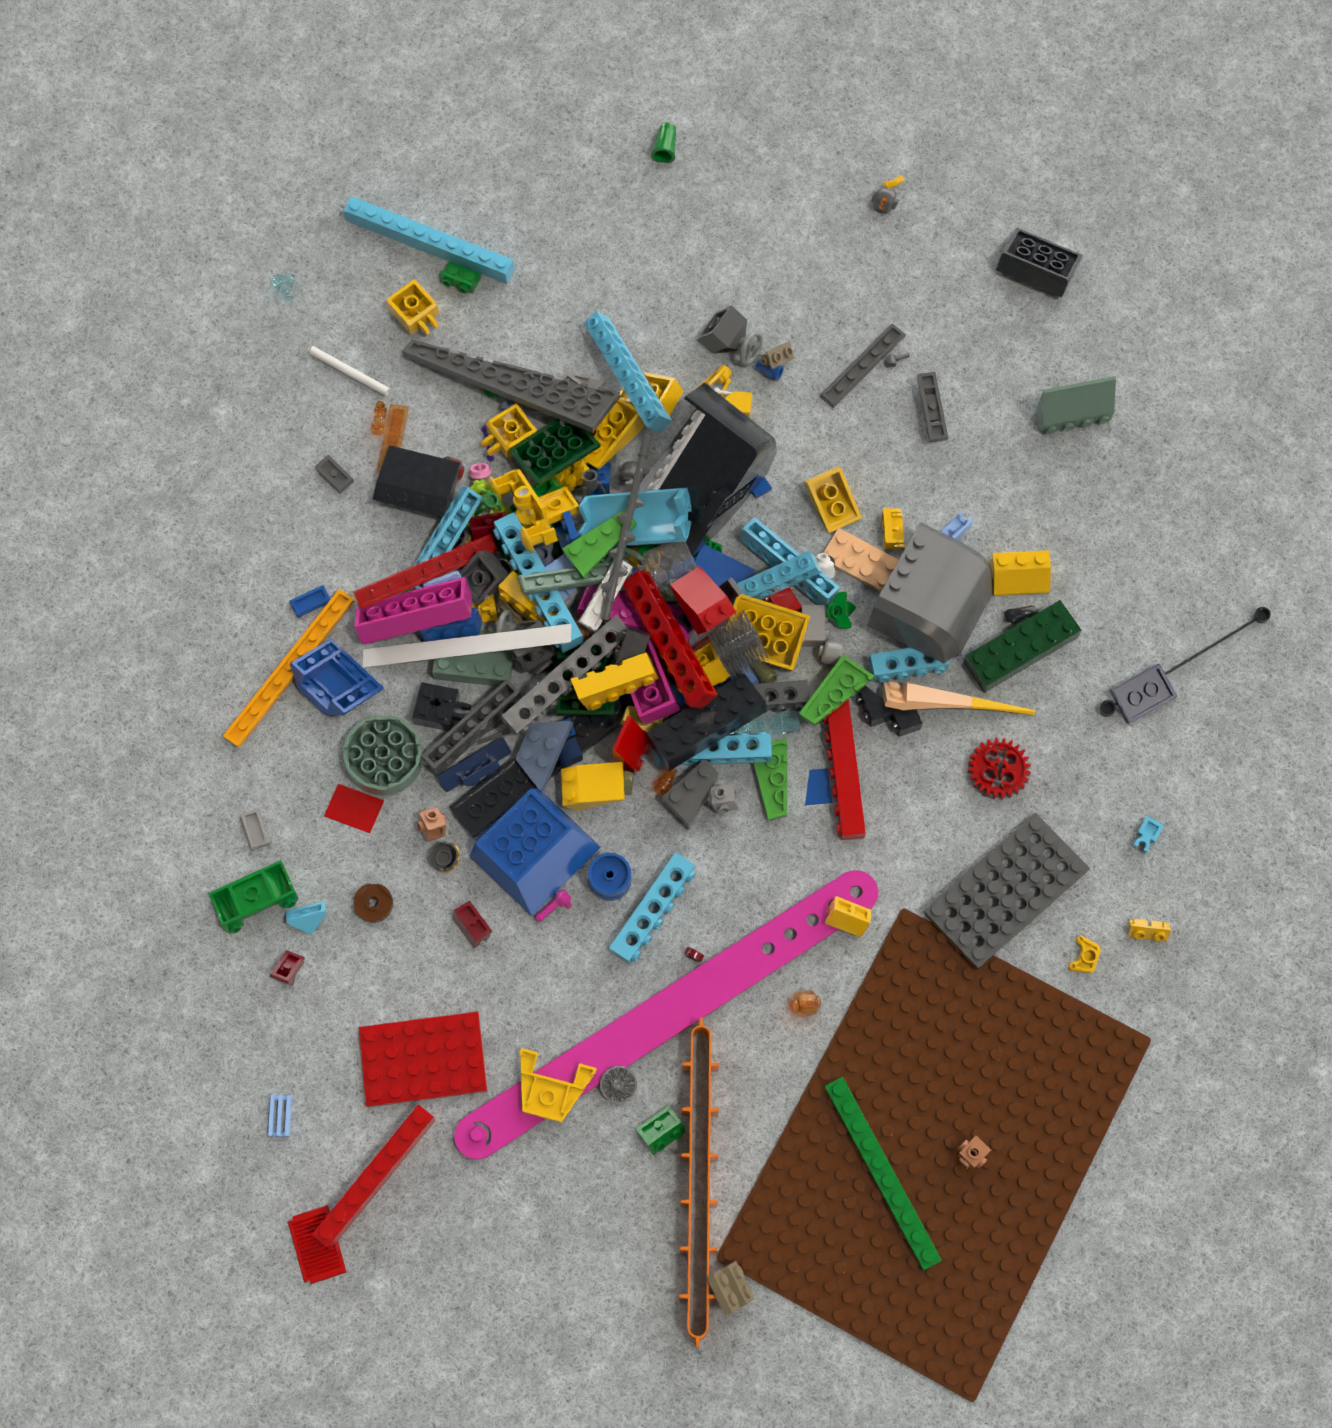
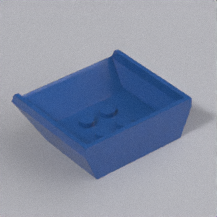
M536 788L530 789L474 844L470 858L532 916L601 846L544 792Z

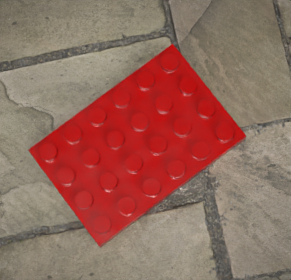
M478 1011L359 1027L367 1108L488 1092Z

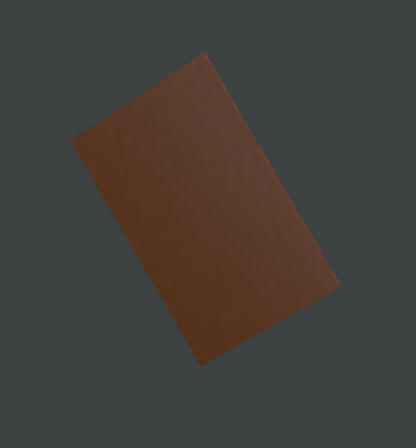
M905 908L902 909L717 1254V1259L726 1265L736 1261L742 1268L744 1275L964 1399L974 1402L1151 1043V1039L995 955L977 970L932 922ZM841 1077L844 1078L942 1260L924 1271L919 1265L824 1088ZM977 1136L991 1151L985 1156L987 1161L979 1169L977 1167L973 1170L970 1168L966 1169L958 1161L960 1158L957 1155L961 1152L958 1148L965 1140L970 1142Z

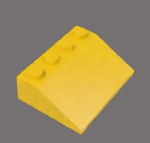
M739 595L733 607L737 612L738 618H740L739 613H741L745 619L744 611L756 629L769 659L768 661L765 658L766 656L762 655L764 656L763 659H765L764 662L794 671L811 616L750 596ZM735 614L730 617L731 622H733L732 617H734L735 620L738 621L736 619L737 617Z

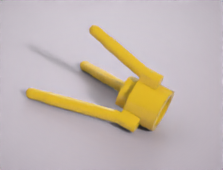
M721 365L701 384L705 382L710 386L715 381L718 384L724 383L722 390L726 391L732 381L730 379L732 371L727 366Z

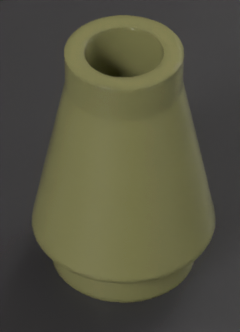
M759 660L756 662L758 663L757 665L753 662L754 667L750 665L761 683L776 681L778 676L774 669L764 663L760 665Z

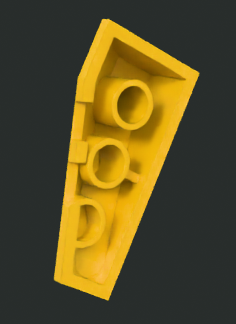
M620 398L596 428L594 438L601 444V447L584 457L588 464L599 470L635 438L645 426L633 405Z

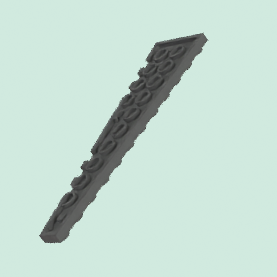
M411 340L402 351L403 356L592 433L620 399V392L601 387L595 389L588 387V384L585 383L580 385L571 383L570 379L565 378L563 380L555 379L550 374L498 361H484L483 357L479 356L472 358L467 356V353H453L447 348L437 347L416 340Z

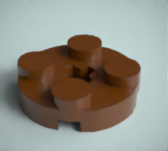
M365 884L357 890L354 896V910L358 917L365 922L373 924L386 919L394 905L390 891L382 884ZM378 899V905L376 907H369V900Z

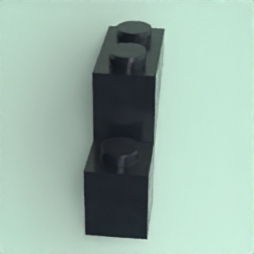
M864 686L855 695L858 705L863 707V718L865 722H869L870 727L892 720V729L894 732L897 731L899 737L920 730L923 723L917 709L900 710L886 707L884 699L867 686Z

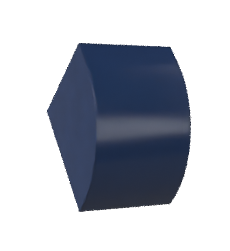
M575 737L565 742L559 755L558 762L562 769L583 760V754Z

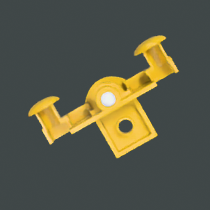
M520 469L512 470L495 479L492 476L489 478V489L491 493H495L498 496L499 502L502 503L501 496L506 493L512 492L514 495L513 502L517 508L515 514L522 525L520 538L525 549L530 553H534L533 546L544 542L545 545H549L558 541L555 529L550 528V524L564 519L563 512L570 510L571 516L579 513V505L566 486L537 497Z

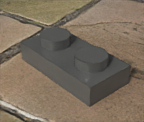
M329 455L315 466V469L340 494L354 482V479Z

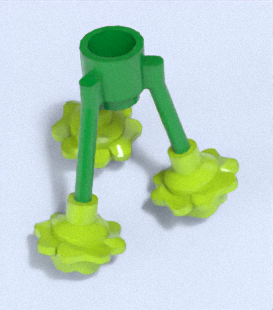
M484 479L474 481L470 489L483 497V505L478 510L476 509L471 517L481 516L482 514L480 513L485 508L492 509L489 514L505 511L507 516L512 513L508 503L503 504V502H499L498 496L495 493H491L489 485Z

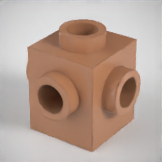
M437 807L426 809L419 813L417 828L420 833L424 834L427 842L444 837L446 835V818L443 813L439 812Z
M975 1136L970 1142L965 1140L958 1148L961 1151L957 1155L960 1158L958 1161L966 1169L970 1168L973 1170L975 1167L979 1169L987 1161L985 1156L991 1149Z

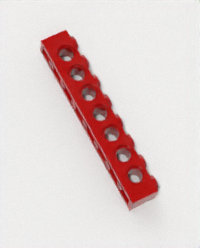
M637 570L623 583L626 590L625 593L634 604V610L640 615L643 626L651 634L652 642L659 649V654L665 660L668 671L674 676L677 687L684 694L686 703L692 708L702 709L718 694L650 573Z

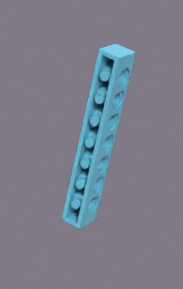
M596 311L584 322L586 328L646 427L657 433L662 432L672 422L671 418L610 318Z
M515 512L494 521V535L497 540L501 539L503 543L501 547L505 555L509 554L511 557L509 561L513 570H518L520 574L518 578L521 575L547 572L536 550L534 549V553H530L522 544L520 538L522 525ZM510 535L516 536V537L513 538V539H509V538H508V536H510ZM519 550L524 551L522 554H516ZM526 566H532L531 569H524ZM558 590L528 595L530 601H535L537 605L535 609L539 617L543 616L545 627L571 624V642L554 644L556 648L560 647L562 653L583 644L582 634ZM544 596L550 597L548 600H541ZM551 612H557V613H558V614L555 615V616H550V615H549Z

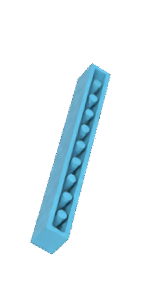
M350 197L343 210L347 222L461 265L505 284H508L515 270L514 260L355 197Z

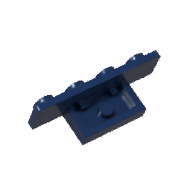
M500 737L437 775V778L446 792L462 783L467 787L469 785L474 786L480 782L482 777L494 774L497 771L496 769L500 767L498 761L511 754V750L505 739Z

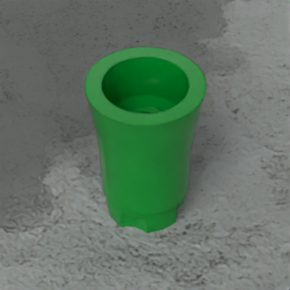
M669 122L662 123L657 132L655 145L651 152V157L656 162L672 163L675 160L676 126Z

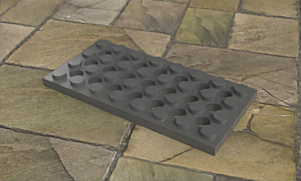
M1035 812L925 908L922 913L978 970L1090 870V867ZM1036 835L1039 837L1040 842L1034 844L1030 841L1029 837ZM1016 848H1023L1026 851V855L1019 856L1016 853ZM1045 849L1051 850L1053 857H1045L1043 851ZM1009 860L1012 863V867H1003L1002 861ZM1035 861L1039 864L1040 868L1033 870L1030 868L1029 863ZM1057 864H1065L1067 867V871H1059L1057 869ZM995 872L998 875V879L995 881L990 880L988 873ZM1023 874L1026 881L1018 882L1015 875ZM1051 876L1053 883L1046 884L1043 881V877ZM974 885H982L984 887V892H976L974 890ZM1008 886L1011 888L1012 893L1006 895L1002 892L1001 888ZM1029 889H1038L1039 896H1032L1029 893ZM960 897H968L970 904H961ZM994 898L997 900L998 906H989L987 900ZM1022 900L1026 907L1019 909L1016 907L1015 902ZM953 909L956 912V916L950 918L946 915L945 911ZM981 911L984 918L981 920L976 919L973 912ZM1009 913L1012 920L1009 922L1004 921L1001 918V914ZM961 923L968 924L970 931L962 932L959 925ZM987 926H996L998 932L996 934L989 933ZM976 937L981 938L984 943L983 946H975L973 939Z

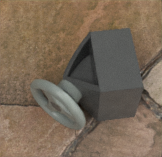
M732 305L715 312L696 339L711 353L740 351V361L746 366L752 364L757 359L763 343L762 334L756 330L749 333L745 338L747 319ZM754 336L757 337L756 342H752Z
M504 610L498 620L496 633L542 628L544 626L540 620L514 623L512 612ZM554 644L512 649L525 673L557 655Z

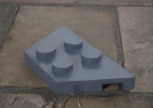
M571 721L531 723L516 760L541 791L545 790L573 725Z

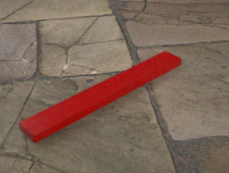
M484 535L353 591L359 609H364L465 566L478 551H488L491 554L497 552L492 535Z

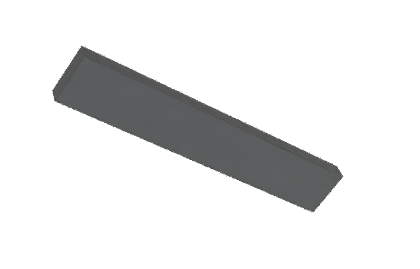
M892 323L820 395V398L834 408L905 338L906 334Z

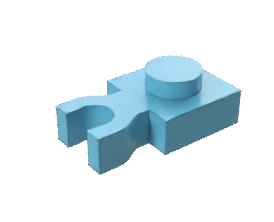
M1147 816L1137 832L1141 837L1135 841L1133 847L1136 848L1139 843L1144 844L1145 848L1142 852L1146 854L1150 847L1149 842L1155 843L1164 825Z

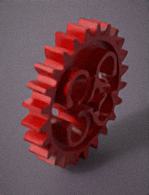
M996 737L993 743L987 739L986 745L981 742L979 745L980 749L975 747V754L970 755V759L973 761L968 762V766L972 768H969L967 772L973 774L970 776V781L976 780L973 787H981L979 793L985 790L986 797L991 793L993 794V799L1000 795L1001 800H1003L1005 794L1011 798L1012 792L1018 795L1019 789H1024L1025 785L1023 783H1028L1029 779L1027 776L1031 774L1027 770L1031 767V764L1026 763L1029 757H1023L1025 750L1018 751L1019 744L1013 747L1012 740L1007 744L1005 738L999 742ZM999 749L1000 751L1008 749L1001 762L1002 771L999 775V781H1001L1002 777L1008 776L1012 779V782L1008 783L1002 780L1000 788L998 786L990 788L997 777V765L1000 756L995 761L988 760L986 756L993 755L996 757ZM1006 759H1013L1015 764H1008ZM984 773H990L993 778H985Z

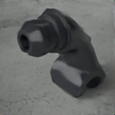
M1029 605L1008 609L1005 611L1004 617L1007 622L1018 623L1019 620L1030 618L1039 613L1035 606Z

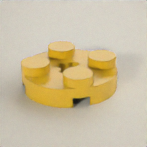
M582 458L556 475L563 487L566 486L569 491L575 490L574 487L583 484L582 475L586 470H589V467L586 466V463H588L586 459Z

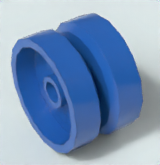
M616 853L598 855L592 861L588 871L591 891L604 901H615L626 895L631 887L632 879L628 861Z

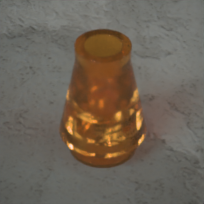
M666 767L665 771L654 782V791L664 796L673 787L677 770L674 768L669 771Z

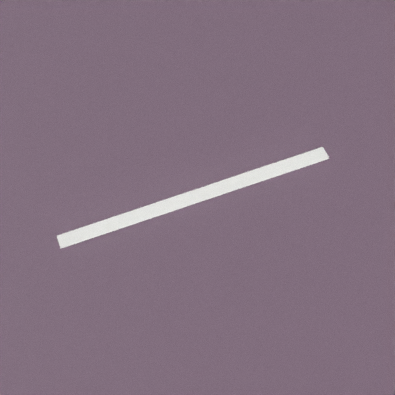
M571 624L363 649V667L571 642Z

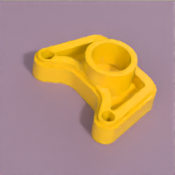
M1078 936L1076 942L1081 949L1077 961L1069 964L1068 969L1074 972L1093 973L1101 948L1089 939Z

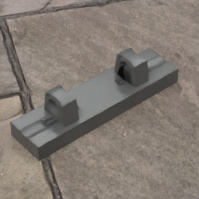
M936 372L917 374L929 443L947 441L948 433Z

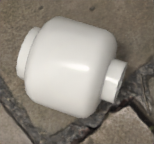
M826 553L818 554L815 557L821 572L832 579L836 574L835 559Z

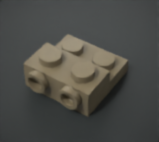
M736 1261L707 1276L725 1316L754 1300L753 1291L747 1285L743 1277V1270Z

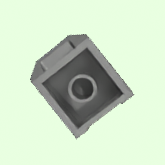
M478 551L461 570L460 574L461 577H465L472 592L473 604L479 606L498 590V586L509 575V572L499 563L495 555L488 551Z

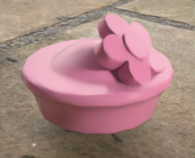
M477 463L471 466L469 476L480 481V479L490 476L492 470L486 463Z

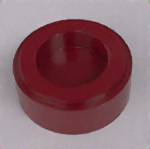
M687 946L684 951V955L700 963L704 958L702 953Z

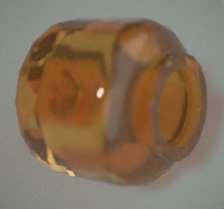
M812 990L795 992L793 998L790 999L791 1011L798 1017L816 1015L818 1008L821 1007L820 997L816 996Z

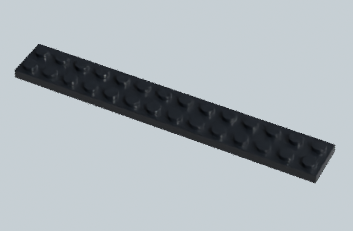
M660 656L669 682H671L674 685L675 678L668 671V666L665 660L662 659ZM631 694L621 695L619 699L614 701V716L569 715L567 718H571L576 734L568 737L566 741L575 737L582 754H584L621 726L620 722L627 706H635ZM515 756L494 774L487 777L449 806V809L472 838H474L503 816L530 789H536L537 787L517 762ZM558 760L549 780L562 769Z

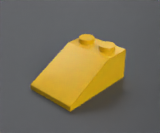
M643 372L670 417L684 392L675 378ZM622 387L619 391L620 398L633 405Z
M833 467L803 481L808 496L828 533L862 518L841 467Z
M622 762L576 765L561 769L563 807L579 811L625 800Z

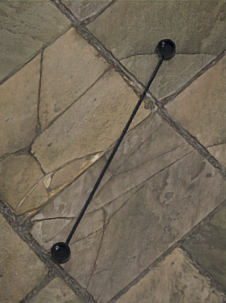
M1259 607L1255 611L1252 621L1165 672V674L1168 675L1255 621L1261 624L1266 623L1271 616L1270 610L1266 607ZM1111 700L1103 701L1099 708L1101 715L1105 717L1112 716L1117 704Z

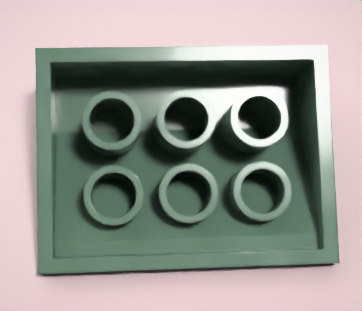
M1107 377L1043 390L1035 412L1040 433L1052 434L1061 429L1069 431L1076 426L1088 427L1092 423L1099 422L1100 424H1105L1109 422L1113 417L1115 409L1116 377Z
M480 630L479 635L493 634L496 632ZM511 649L436 658L433 667L434 679L498 687L506 679L511 682L515 655Z

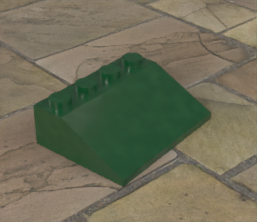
M556 419L510 448L509 451L513 463L518 469L540 486L601 447V444L589 431Z

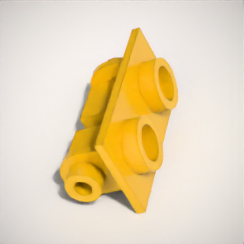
M1134 918L1129 920L1130 931L1128 937L1138 940L1168 941L1171 928L1166 922L1151 921V926H1148L1147 920Z

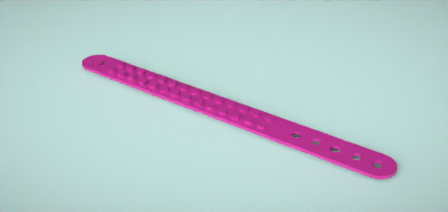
M859 870L844 873L534 1073L573 1084L579 1063L595 1067L597 1071L581 1094L583 1096L600 1085L602 1074L608 1068L613 1066L628 1067L699 1021L700 1017L704 1018L840 930L825 924V920L829 915L827 913L828 904L834 900L835 896L871 909L878 898V886L875 880L868 873ZM852 887H859L862 890V895L859 898L851 896L850 889ZM809 915H815L819 922L815 926H810L807 924L806 918ZM787 929H793L796 932L797 936L794 940H787L785 938L784 932ZM766 943L774 946L775 950L770 955L762 951V946ZM521 1081L476 1109L458 1123L454 1139L458 1150L464 1156L475 1160L487 1158L546 1120L523 1113ZM480 1122L489 1127L491 1141L488 1145H486L488 1138L486 1130L481 1126H474V1123Z

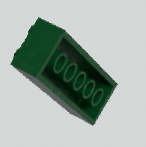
M1059 600L965 656L963 663L985 693L1077 639L1082 629L1062 601Z

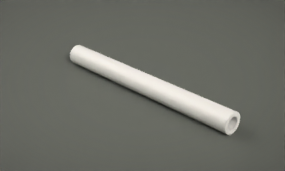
M314 346L310 349L309 354L384 396L389 394L390 388Z

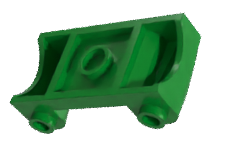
M281 860L208 893L225 932L232 934L241 930V927L244 925V919L277 904L280 907L291 908L299 900Z

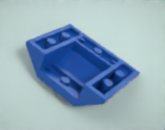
M332 638L290 664L299 690L325 715H345L384 689L378 681Z

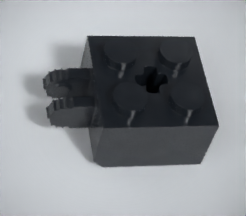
M421 682L412 719L415 725L450 731L454 720L461 721L466 716L465 714L456 713V710L470 711L472 706L468 703L459 702V689Z

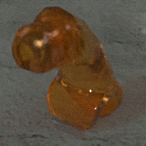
M378 401L374 409V420L371 423V431L374 435H383L385 431L387 409L382 401Z

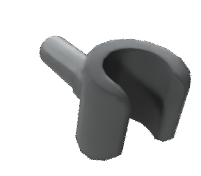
M909 353L897 356L889 354L885 360L886 367H895L896 361L910 357Z

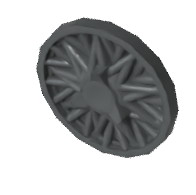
M624 1066L608 1068L600 1079L602 1095L613 1103H624L630 1100L637 1089V1079L634 1073Z

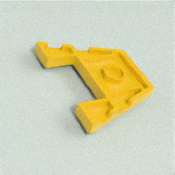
M521 1048L523 1113L563 1123L595 1075L597 1068L579 1063L574 1083H568L533 1073L539 1053Z

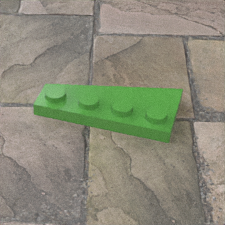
M626 509L562 548L563 553L583 580L593 568L600 564V561L606 555H609V551L613 550L619 543L623 524L617 519V515L625 513ZM633 518L629 532L637 526Z
M843 655L800 711L799 716L811 725L816 726L872 681L875 676Z
M787 738L772 742V762L753 763L768 821L787 817ZM757 745L750 747V750H755Z

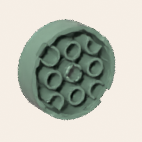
M392 715L372 716L364 719L350 731L344 744V762L351 779L358 787L371 794L392 795L405 790L416 780L423 765V750L416 731L406 721ZM383 752L388 753L385 757L379 756Z

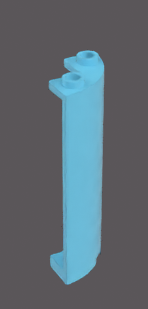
M677 488L638 492V498L644 502V505L634 510L633 519L636 521L637 526L630 533L636 538L634 541L627 543L626 546L686 542L691 527V521H688V512H691L688 489ZM631 492L585 496L579 505V512L584 519V524L578 532V537L580 538L622 510H627Z

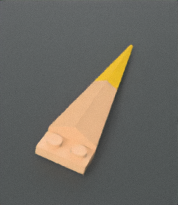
M883 682L882 685L885 706L900 710L972 708L1034 715L1036 710L905 682L902 685L896 682Z

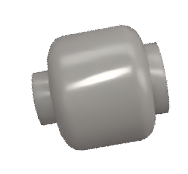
M827 640L825 645H820L818 656H821L823 664L835 666L843 655L846 656L847 649H844L843 643Z

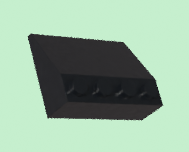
M1016 228L1001 254L996 270L1004 275L1012 276L1020 282H1026L1037 289L1045 290L1054 296L1062 298L1083 255Z
M389 445L376 481L372 500L443 517L453 500L461 462Z

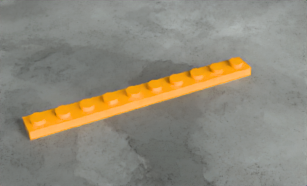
M338 589L223 735L224 739L237 748L242 746L295 677L290 666L291 662L324 642L355 602L353 597Z

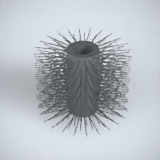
M744 611L745 619L742 614L740 618L736 615L738 621L734 618L733 622H731L729 618L731 625L727 622L726 626H724L725 624L722 622L723 629L721 626L719 628L715 626L714 629L717 632H714V630L712 632L707 631L720 662L722 661V664H724L723 667H725L729 676L731 672L735 675L736 672H740L739 670L742 671L743 668L745 670L746 666L750 669V664L754 667L753 662L757 665V660L761 663L759 655L763 662L765 659H763L764 656L762 655H765V658L769 661L762 641Z

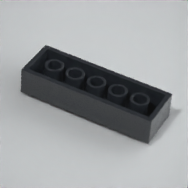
M745 673L716 690L718 695L702 709L689 706L646 732L649 744L669 771L767 712L766 701Z

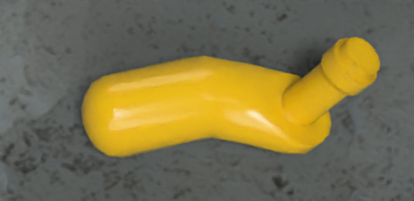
M900 175L894 180L883 182L882 185L892 188L902 183L904 178Z

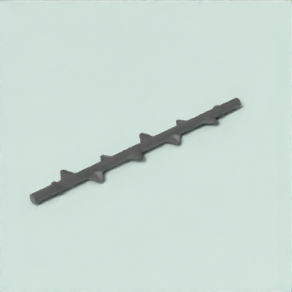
M646 435L643 437L641 450L638 453L639 458L634 479L625 482V486L631 490L626 512L617 515V519L623 524L618 548L609 551V554L615 559L610 582L601 584V588L607 593L601 618L603 621H609L612 605L615 602L614 596L619 577L628 574V571L622 567L626 544L634 541L636 538L629 532L634 510L644 505V502L638 498L642 475L651 472V467L645 463L646 458H648L647 453L651 437Z

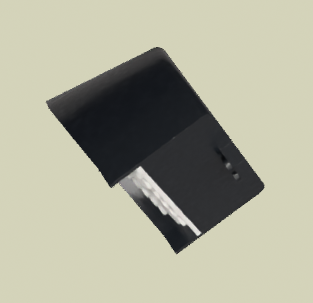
M705 382L684 397L696 409L652 467L651 472H648L641 481L639 492L677 488L688 489L691 502V512H688V521H691L686 542L664 543L685 559H689L696 554L740 509L767 475L777 453L776 441L772 435Z

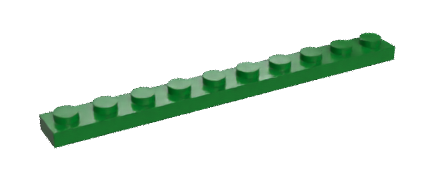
M841 1077L826 1085L824 1088L922 1270L924 1271L941 1262L942 1260L844 1078Z

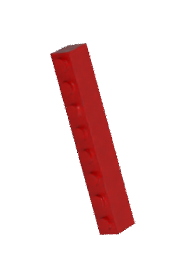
M848 699L823 719V724H827L828 731H825L826 743L829 742L830 749H827L828 761H832V768H829L830 779H834V786L831 788L832 797L836 798L837 802L834 805V815L839 818V823H836L837 835H841V840L862 839L866 835Z
M419 1104L312 1233L316 1240L329 1250L334 1247L436 1121L434 1116Z

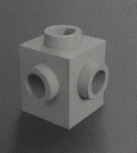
M734 783L727 785L719 784L711 787V795H708L709 805L713 806L716 813L739 810L738 793Z

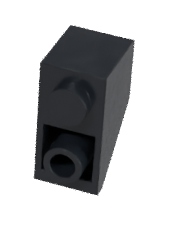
M630 626L627 631L623 630L620 641L623 642L621 649H616L613 657L616 660L615 665L620 666L623 660L643 654L651 634Z

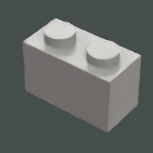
M802 605L801 613L811 616L802 647H820V645H825V641L829 640V629H825V623H828L825 605Z

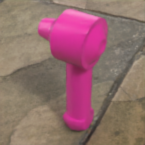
M565 889L557 892L554 900L540 912L536 913L535 919L539 922L543 921L558 906H565L567 909L571 908V896Z

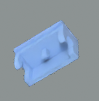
M960 512L940 532L959 540L971 528L973 521L970 518L965 520L962 517L963 513Z

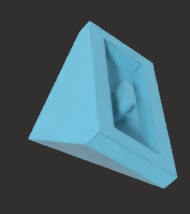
M325 902L287 910V924L307 934L314 933L326 915Z

